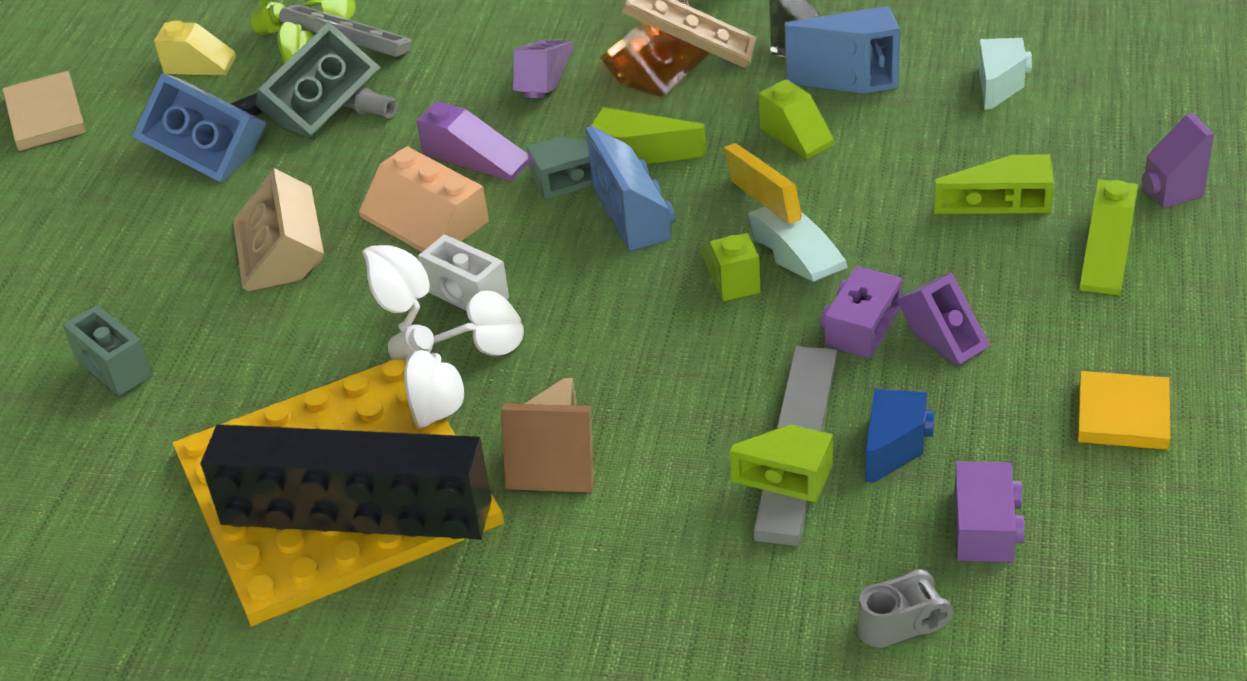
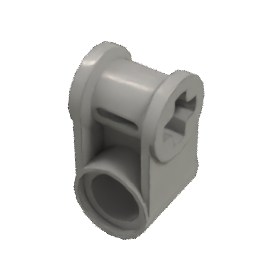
M914 570L904 576L882 583L871 584L863 589L859 598L857 633L862 642L871 647H889L894 643L922 634L934 633L942 629L952 619L954 614L953 607L946 599L940 598L934 589V578L927 570Z

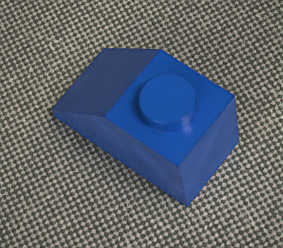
M874 388L866 446L865 482H876L923 454L924 437H933L935 411L926 410L927 392Z

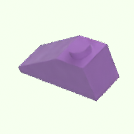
M540 40L515 48L513 91H524V97L544 98L545 93L556 89L572 53L573 42Z
M436 101L416 120L422 153L425 156L511 182L529 164L526 152L466 109Z

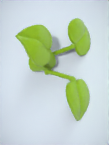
M262 0L259 2L261 8L251 14V26L261 36H267L278 31V45L283 63L285 64L314 34L310 31H302L300 24L279 21L280 10L285 8V6L281 3H270V0ZM309 0L300 4L307 7L319 4L320 11L350 19L356 9L355 0Z

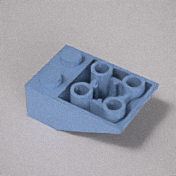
M889 6L785 22L786 79L795 85L856 93H871L899 88L900 27Z

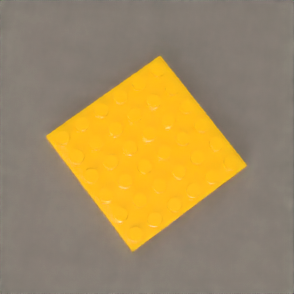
M397 358L221 424L456 435L446 418L433 422L424 428L417 429L409 408L405 389L404 369L406 360ZM215 427L172 442L251 627L466 540L464 538L411 537L392 534L322 532L318 530L221 525L200 465ZM492 494V501L483 532L504 524L502 511Z

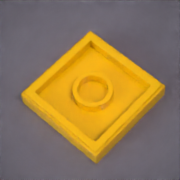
M1081 371L1078 442L1169 450V378Z

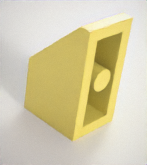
M178 20L165 22L154 40L164 74L227 75L236 58L233 49L197 23H184Z

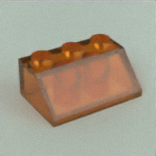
M677 0L687 6H690L686 0ZM640 21L599 58L621 85L662 98L710 52Z

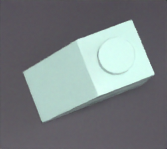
M1023 38L980 39L978 72L984 109H993L1024 88L1025 73H1031L1032 55L1031 52H1025Z

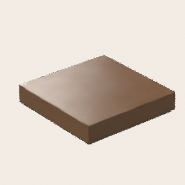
M504 403L501 408L505 489L592 493L594 488L591 406Z

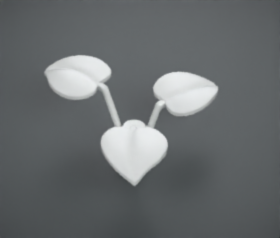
M386 245L371 246L362 252L366 260L369 287L375 300L381 307L392 313H404L410 309L405 321L399 324L401 332L389 340L388 352L392 359L406 360L404 381L407 400L417 429H421L452 415L459 409L464 399V385L459 372L453 365L441 363L440 354L430 353L434 344L459 334L473 331L474 344L481 353L493 357L502 356L513 351L521 343L524 327L521 324L520 316L513 306L503 296L493 291H481L473 295L469 300L467 316L471 323L461 325L435 336L425 326L412 325L420 309L417 299L424 297L429 292L430 285L424 267L412 254L400 248Z

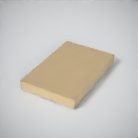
M69 71L3 88L18 151L86 133Z

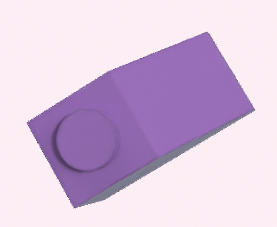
M1193 113L1185 115L1147 155L1145 173L1142 175V185L1145 192L1151 195L1162 208L1204 196L1214 133Z
M952 272L929 280L896 299L915 336L955 366L990 346Z

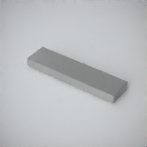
M300 4L288 6L280 10L279 21L300 24L302 28L318 32L324 25L330 22L356 45L395 57L411 51L412 40L405 36Z

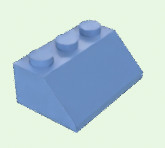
M161 73L132 137L223 183L253 154L267 122L182 79Z
M594 126L587 127L586 136L592 188L628 251L671 240V223L675 222L674 210L670 201L663 200L657 180H651L649 177V171L644 159L639 160L631 146Z

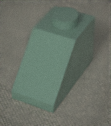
M558 137L527 146L530 174L544 199L592 186L587 142Z

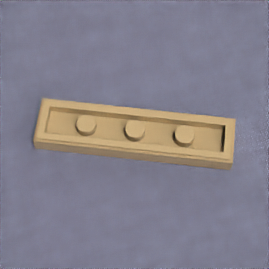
M625 0L621 12L745 69L751 61L757 37L677 0Z

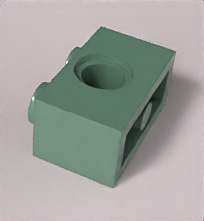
M98 305L63 324L76 361L118 396L153 376L141 340Z

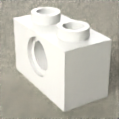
M445 234L418 255L419 262L424 267L430 285L428 293L467 311L469 300L473 295L481 291H493L503 296L506 300L509 298L504 261Z

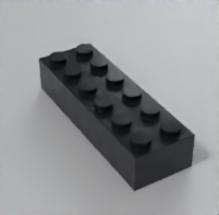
M216 424L200 462L220 524L234 527L247 526L318 530L322 532L392 534L411 537L482 539L492 501L481 438L479 436Z

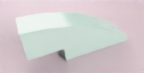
M765 206L748 213L754 240L773 250L777 265L813 282L848 268L846 260L839 250L805 214L802 213L800 221L788 224Z

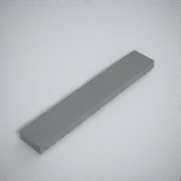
M803 346L795 347L777 429L791 424L823 432L837 363V350ZM763 490L754 526V541L799 546L808 501Z

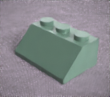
M328 22L258 88L255 105L281 128L311 138L380 70V66Z

